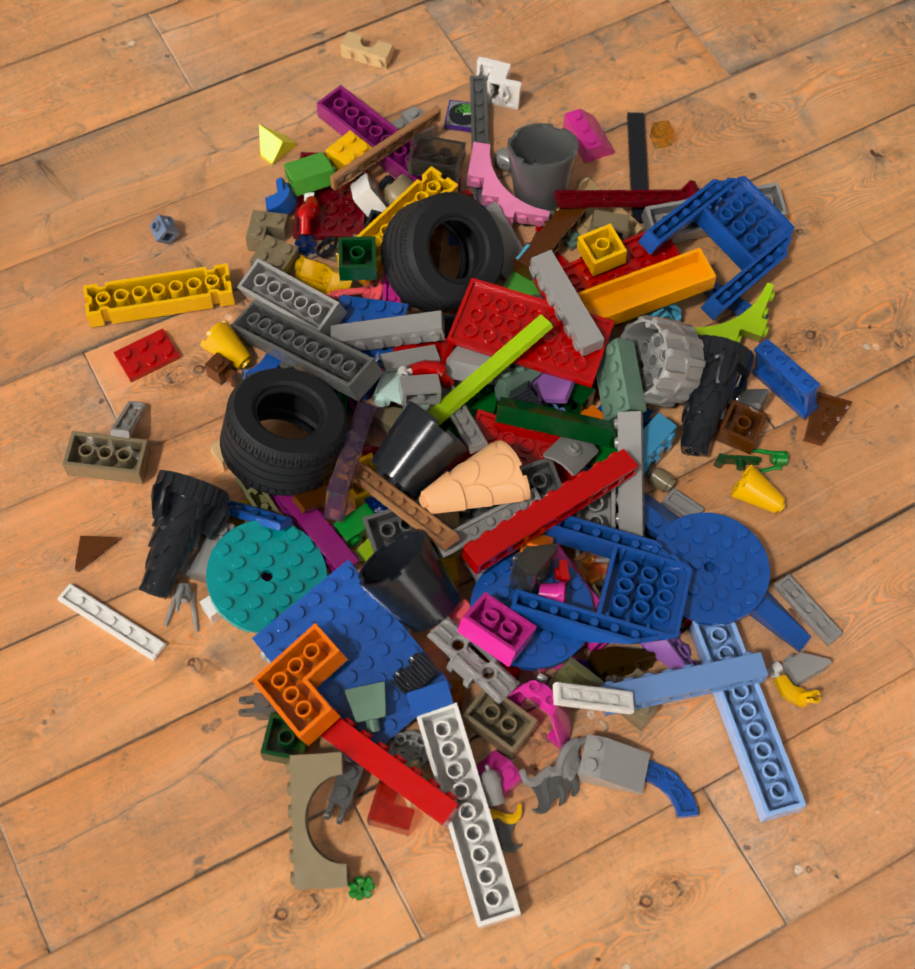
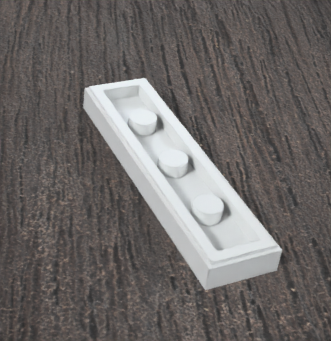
M561 682L553 684L554 705L623 714L634 713L633 692Z

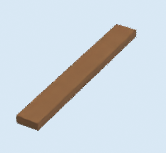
M436 105L330 176L331 187L334 190L339 189L441 121V108Z
M359 462V464H356L346 472L351 480L353 479L356 484L415 529L423 530L429 540L443 551L459 540V535L363 462Z

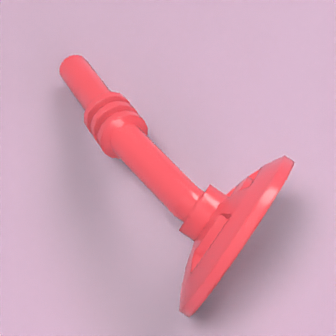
M377 278L368 287L338 288V291L335 289L334 292L330 291L326 295L334 300H339V297L342 295H362L363 298L380 300L383 292V281Z

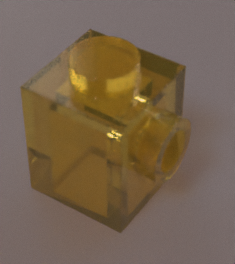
M669 120L652 123L650 138L654 148L671 146L674 132Z

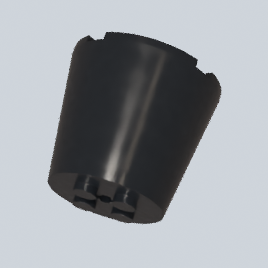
M408 401L370 462L377 468L375 471L405 495L408 494L416 500L424 489L450 470L469 450L450 430L446 432L437 425L439 421L414 402Z
M412 529L395 536V541L387 547L383 544L376 550L361 568L358 578L360 579L359 584L364 590L412 632L419 633L429 630L442 622L456 607L460 594L426 533L421 529Z

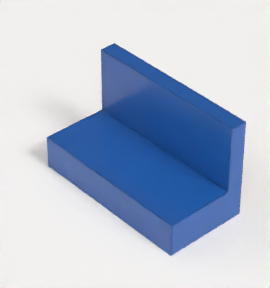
M446 679L406 693L409 702L408 707L413 717L454 704Z

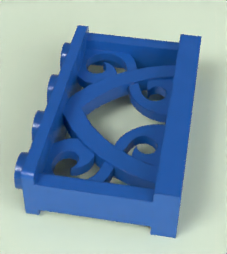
M769 339L754 348L756 353L755 368L752 369V374L802 419H805L817 410L816 397L820 383Z

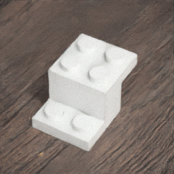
M479 57L477 60L476 76H486L487 103L518 110L522 82L510 80L511 64Z

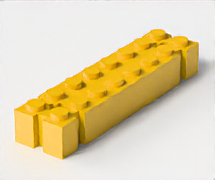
M432 166L422 174V181L417 179L356 236H375L376 265L379 273L384 269L381 262V243L385 229L393 216L406 205L442 192L458 193V184L448 177L444 180L442 173ZM338 253V254H337V259H338V267H339V253ZM372 280L357 281L366 287Z
M228 263L213 265L214 269L207 270L205 266L105 282V286L101 287L98 286V283L83 285L84 299L86 301L85 311L90 327L104 326L105 321H112V324L211 309L213 304L220 303L221 307L235 305Z

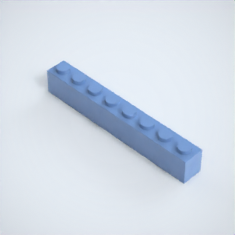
M750 651L742 654L740 657L727 656L721 661L714 662V660H708L703 662L702 665H685L679 670L670 668L660 674L647 673L641 678L634 679V677H628L623 679L622 682L617 683L609 681L603 683L600 688L633 692L634 710L762 683L767 679L768 672L761 652L754 653ZM603 711L604 716L618 714L615 712Z

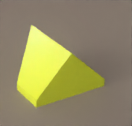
M259 124L261 157L272 165L297 146L286 135Z

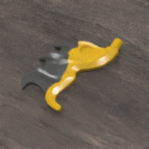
M520 803L517 804L516 812L513 814L490 809L501 849L507 853L518 851L521 845H514L511 840V833L514 824L521 818L522 805Z

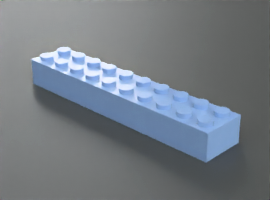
M695 621L692 622L689 632L701 664L708 660H714V662L721 661L727 656L740 657L746 653L735 622L727 625L712 624V626L696 624ZM759 683L712 693L760 822L763 823L801 812L805 808L806 803Z

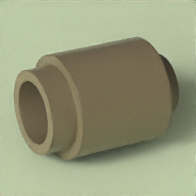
M657 467V469L652 468L647 475V478H649L648 483L662 492L669 493L676 483V480L673 479L674 476L660 467Z

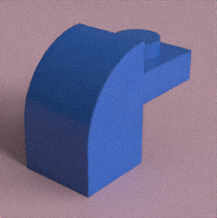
M280 177L276 179L277 193L265 198L267 212L289 215L295 209L298 197L292 191L291 185Z

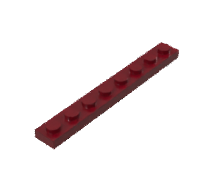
M555 190L553 195L558 208L648 207L686 199L683 190Z

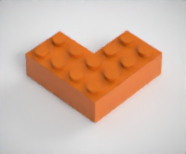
M315 623L253 678L252 681L298 738L309 746L341 717L318 691L317 687L348 659Z

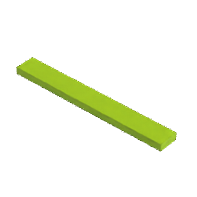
M540 314L440 400V404L433 406L428 413L439 421L437 425L439 426L550 331L553 328L552 324Z

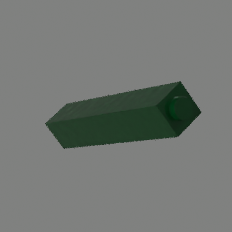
M500 396L495 422L609 447L610 441L615 439L616 430L614 429L613 421Z

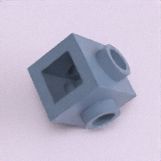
M158 214L149 226L156 242L171 245L180 234L175 220L170 216Z

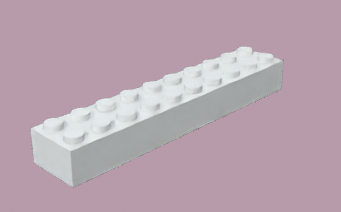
M457 703L417 716L435 781L441 785L439 790L445 794L449 791L459 798L457 803L461 807L448 827L478 928L482 929L522 916Z

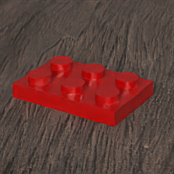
M163 328L113 352L131 383L180 359L178 351Z

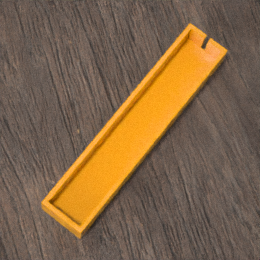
M697 248L578 292L577 294L589 313L614 320V325L713 289L716 275L701 248Z

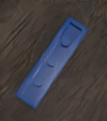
M229 500L227 507L232 517L249 522L257 520L260 525L278 531L292 525V518L234 500Z

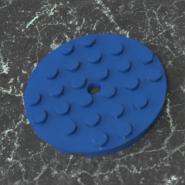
M694 513L671 522L656 538L655 541L662 544L664 550L670 554H675L681 562L693 568L683 617L701 625H727L748 616L762 601L769 585V560L759 539L740 522L716 513ZM704 565H714V571H706Z
M517 554L501 559L487 568L478 579L472 592L470 608L484 592L508 608H511L516 589L539 595L540 584L559 583L554 578V568H557L559 559L549 555L542 564L524 560ZM568 565L570 579L568 586H566L565 603L593 611L591 595L585 582ZM537 627L530 643L511 665L519 667L521 670L537 671L538 669L548 667L553 668L573 657L581 649L585 641Z

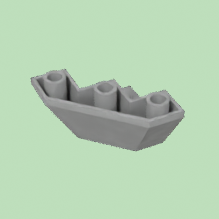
M457 346L447 358L446 372L452 379L464 381L485 363L490 356ZM511 363L504 370L512 369L516 364ZM491 380L488 384L494 385L493 380Z

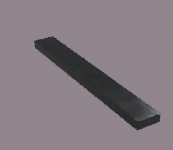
M627 112L630 190H648L644 113ZM631 207V216L639 223L644 224L641 215L645 207Z

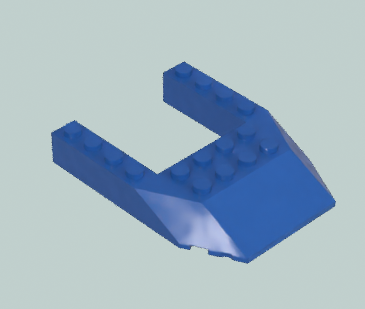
M746 176L727 178L722 181L718 179L710 181L649 228L639 240V244L651 255L695 221L742 270L702 305L701 309L713 321L754 287L787 256V248L794 230L793 224Z
M573 516L568 517L543 533V535L553 537L554 543L609 558L596 612L518 589L515 591L511 610L538 628L585 642L639 644L678 638L693 568L681 562L675 554H670L662 548L663 545L658 541Z

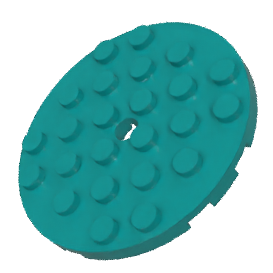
M256 520L233 528L217 542L207 563L206 587L213 606L228 623L247 633L258 634L327 577V570L320 550L304 532L292 525L278 531L262 526ZM262 573H271L272 580H263L261 577Z

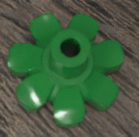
M369 875L365 878L357 876L349 883V896L358 901L362 900L363 896L369 899L372 896L371 891L375 889L376 885Z

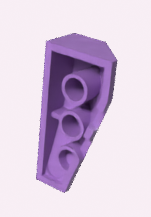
M679 631L677 639L640 643L648 652H654L655 658L668 668L679 670L685 665H699L696 660H692L689 651L691 649L689 645L683 644L680 635H682L681 631Z

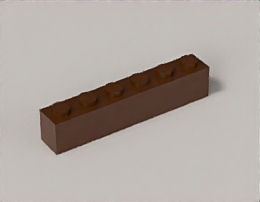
M560 208L558 211L555 210L551 219L543 224L541 231H537L532 241L525 244V246L529 244L530 247L518 260L516 257L520 253H517L513 260V271L532 281L533 276L529 270L531 258L549 250H552L555 254L586 218L589 208Z

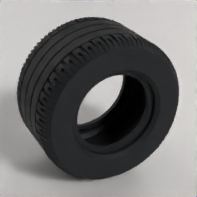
M442 192L410 203L393 216L383 235L381 262L383 263L382 267L384 268V274H386L389 285H391V288H393V291H395L400 299L421 311L432 312L441 310L444 312L460 307L471 278L497 284L504 264V244L502 243L501 232L495 219L480 202L465 194ZM439 224L449 230L459 246L461 264L456 279L442 274L431 258L430 240Z
M288 368L265 369L252 373L241 380L229 396L220 433L222 457L229 470L240 481L258 491L277 496H294L307 491L310 492V490L313 491V489L315 490L324 484L336 468L348 430L347 412L335 391L311 374ZM261 421H287L302 428L308 436L298 439L283 438L269 432L261 424Z

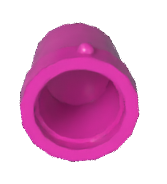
M559 581V583L540 584L539 596L565 603L566 582Z

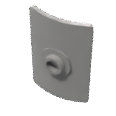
M560 437L543 454V457L559 463L572 476H575L599 450L594 444Z

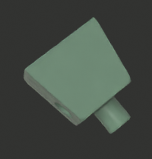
M379 682L345 690L356 722H366L368 733L381 731L378 719L387 717L386 683Z

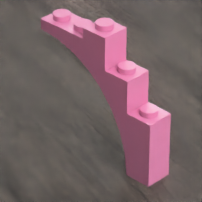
M473 142L467 186L483 188L481 204L489 206L497 202L511 227L513 222L541 227L546 221H549L550 211L526 204L504 188L492 168L490 144Z

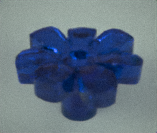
M302 234L299 236L300 240L295 241V245L299 246V254L302 253L303 256L308 257L309 253L314 254L316 252L313 247L317 246V242L312 241V235H307L306 237Z

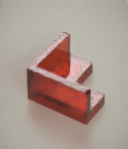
M379 779L367 817L368 825L409 836L415 810L395 804L398 793Z

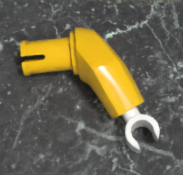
M775 662L768 668V674L771 677H775L773 683L779 695L787 702L798 707H806L808 703H819L821 701V697H815V695H821L818 690L807 691L804 688L793 685L786 674L780 675L783 671L781 663Z

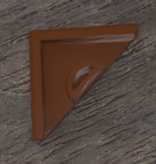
M80 536L75 571L80 572L81 568L90 561L93 562L107 548L116 544L118 541L117 537Z

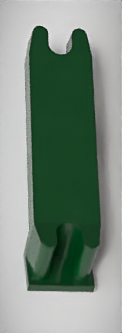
M719 453L713 466L721 468L722 464H734L738 471L745 470V465H760L761 457Z

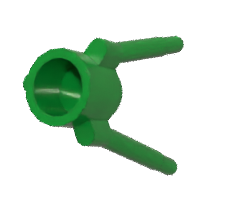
M755 448L752 450L753 453L770 455V464L774 465L760 469L761 473L781 470L782 466H786L788 463L787 451Z

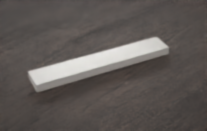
M71 583L57 598L65 606L154 662L167 646L163 641Z

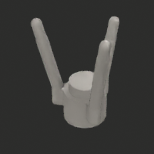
M186 583L176 584L164 622L165 627L168 626L175 603V611L178 612L181 604H185L190 600L194 630L198 632V620L194 601L195 593L191 592V585Z

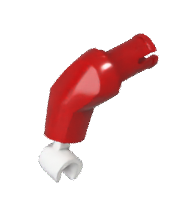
M314 192L304 194V202L306 203L298 210L300 218L299 234H311V218L317 216L320 212Z
M422 360L409 364V369L405 366L398 368L399 378L400 376H408V374H438L439 381L445 389L450 388L447 381L452 386L455 382L446 372V366L435 360Z

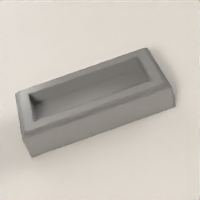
M675 488L670 490L661 503L681 517L694 513H703L705 508Z

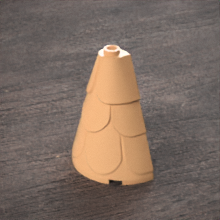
M498 440L485 446L450 472L444 473L421 492L419 501L421 506L426 508L429 513L438 514L523 502L531 499L527 476L522 475V470L520 469L522 463L517 454L506 442Z

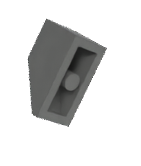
M746 389L743 395H738L736 401L761 411L770 390Z

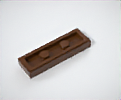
M335 482L315 490L313 489V491L310 490L309 492L294 495L292 501L301 513L305 514L344 501L347 497L345 491Z

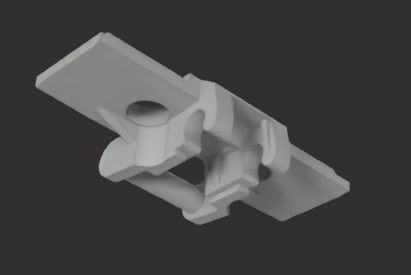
M447 616L427 635L451 659L446 669L450 673H453L455 670L464 679L463 685L467 689L475 681L491 698L500 704L520 683L500 665L501 661L458 633L459 626ZM455 641H461L464 647L461 650H455L452 644ZM475 646L490 662H484L471 647ZM494 672V676L490 679L483 677L485 673L491 674Z

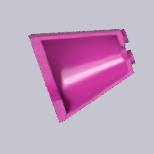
M532 680L519 685L507 697L518 706L528 698L550 716L553 729L546 739L559 750L569 741L572 727L569 711L566 706L554 705L553 690L547 685Z

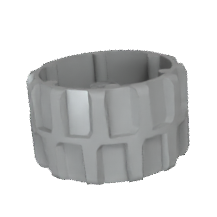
M649 315L640 316L634 323H628L620 338L634 341L645 404L672 407L675 403L687 401L690 394L695 389H698L701 383L700 378L703 368H705L706 364L703 351L705 346L703 340L699 339L695 333L696 329L692 325L682 323L679 320Z

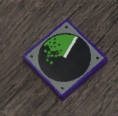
M449 100L444 129L471 132L470 102Z

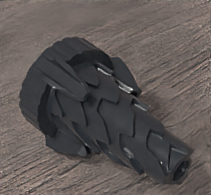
M697 335L699 339L703 340L705 346L703 351L706 364L705 368H703L700 378L701 383L698 389H695L685 402L681 420L683 424L680 444L682 454L697 457L702 455L707 457L712 437L718 430L720 419L724 420L727 406L731 405L732 400L735 401L748 383L747 378L750 376L754 354L748 347L731 339L715 335Z
M159 470L151 491L152 516L154 519L152 526L154 529L148 543L150 550L145 562V573L139 587L140 591L162 599L168 597L175 582L177 583L182 570L186 569L193 549H197L202 533L205 534L207 539L212 540L229 519L231 513L227 505L230 497L225 490L185 474Z

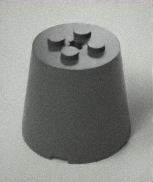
M549 123L529 124L514 131V135L508 139V154L514 196L543 210L551 211L558 208L553 196L555 190H568L578 153V140L572 132L564 127L562 129L555 128L553 124Z

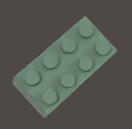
M616 338L606 345L596 373L603 418L608 421H614L615 418H618V412L641 411L644 413L647 411L634 341Z

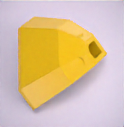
M300 255V258L296 260L295 279L325 295L329 294L330 291L334 292L335 289L338 291V288L348 289L351 286L352 281H340L339 269L303 255Z

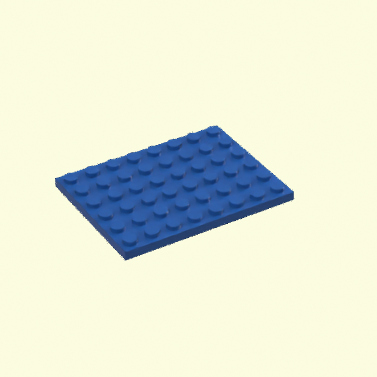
M347 560L252 639L270 662H272L316 623L348 659L317 687L318 691L332 707L340 712V718L345 720L347 717L357 724L355 729L360 732L364 729L368 732L366 722H356L345 690L385 682L387 717L378 719L381 731L370 734L373 736L371 740L376 744L379 741L386 744L417 718L413 717L410 713L407 697L392 682L395 679L393 674L401 667L405 669L410 664L408 660L416 652L418 654L423 652L427 657L428 655L400 621L360 586L359 572ZM441 671L427 684L430 685L446 679L449 690L453 687ZM347 756V758L351 761V763H354V764L359 765L357 762H355L354 760H352L350 757Z

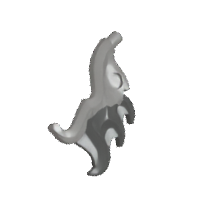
M575 737L567 741L559 750L555 765L553 767L546 766L534 777H529L525 769L519 770L522 782L526 786L531 787L538 798V807L532 809L534 813H547L556 798L559 799L558 806H562L567 799L570 789L572 790L571 796H576L579 791V782L576 775H578L581 763L578 749L580 746L585 745L586 737Z

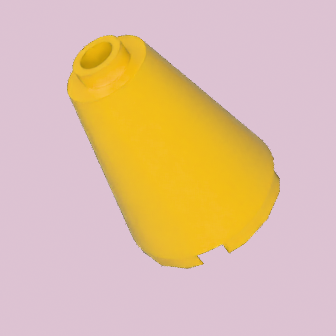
M224 320V323L220 321L206 333L208 336L206 341L203 339L200 346L213 355L218 352L231 361L232 366L239 370L242 368L246 369L252 362L250 360L252 356L226 320Z
M748 466L742 473L741 479L735 483L730 493L731 497L773 514L777 511L780 513L786 505L784 502L785 497L755 466Z

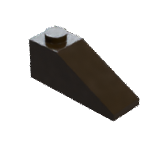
M607 647L590 652L588 667L593 674L605 682L632 674L636 668L641 671L653 668L656 655L654 652Z

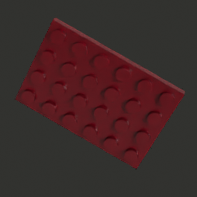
M300 152V159L317 154L318 152ZM368 169L352 182L349 181L337 190L328 186L312 191L317 198L320 212L317 216L311 218V234H299L300 218L298 210L306 202H304V194L297 196L298 202L295 207L293 239L324 240L327 237L333 236L338 240V237H353L354 234L358 235L362 232L365 223V213L354 202L350 185L365 173L368 174Z

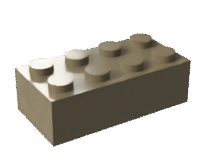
M72 431L62 465L67 475L143 484L151 448L148 440Z

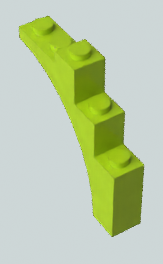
M767 282L759 298L741 315L715 326L694 327L696 329L695 333L697 335L725 337L739 343L742 338L741 335L760 342L761 337H766L769 327L766 326L768 320L764 318L769 310L766 305L768 301L772 302L775 292L772 291L774 285Z

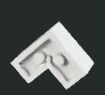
M367 173L350 185L354 202L367 217L371 209L383 212L389 206L379 194L376 183Z

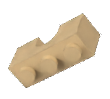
M350 31L346 33L340 44L342 57L384 70L388 68L393 58V44L378 40L373 47H364L363 35Z

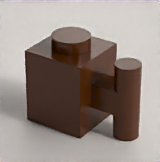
M216 352L205 364L207 376L221 386L226 381H229L231 386L235 387L238 381L236 372L232 369L231 361Z

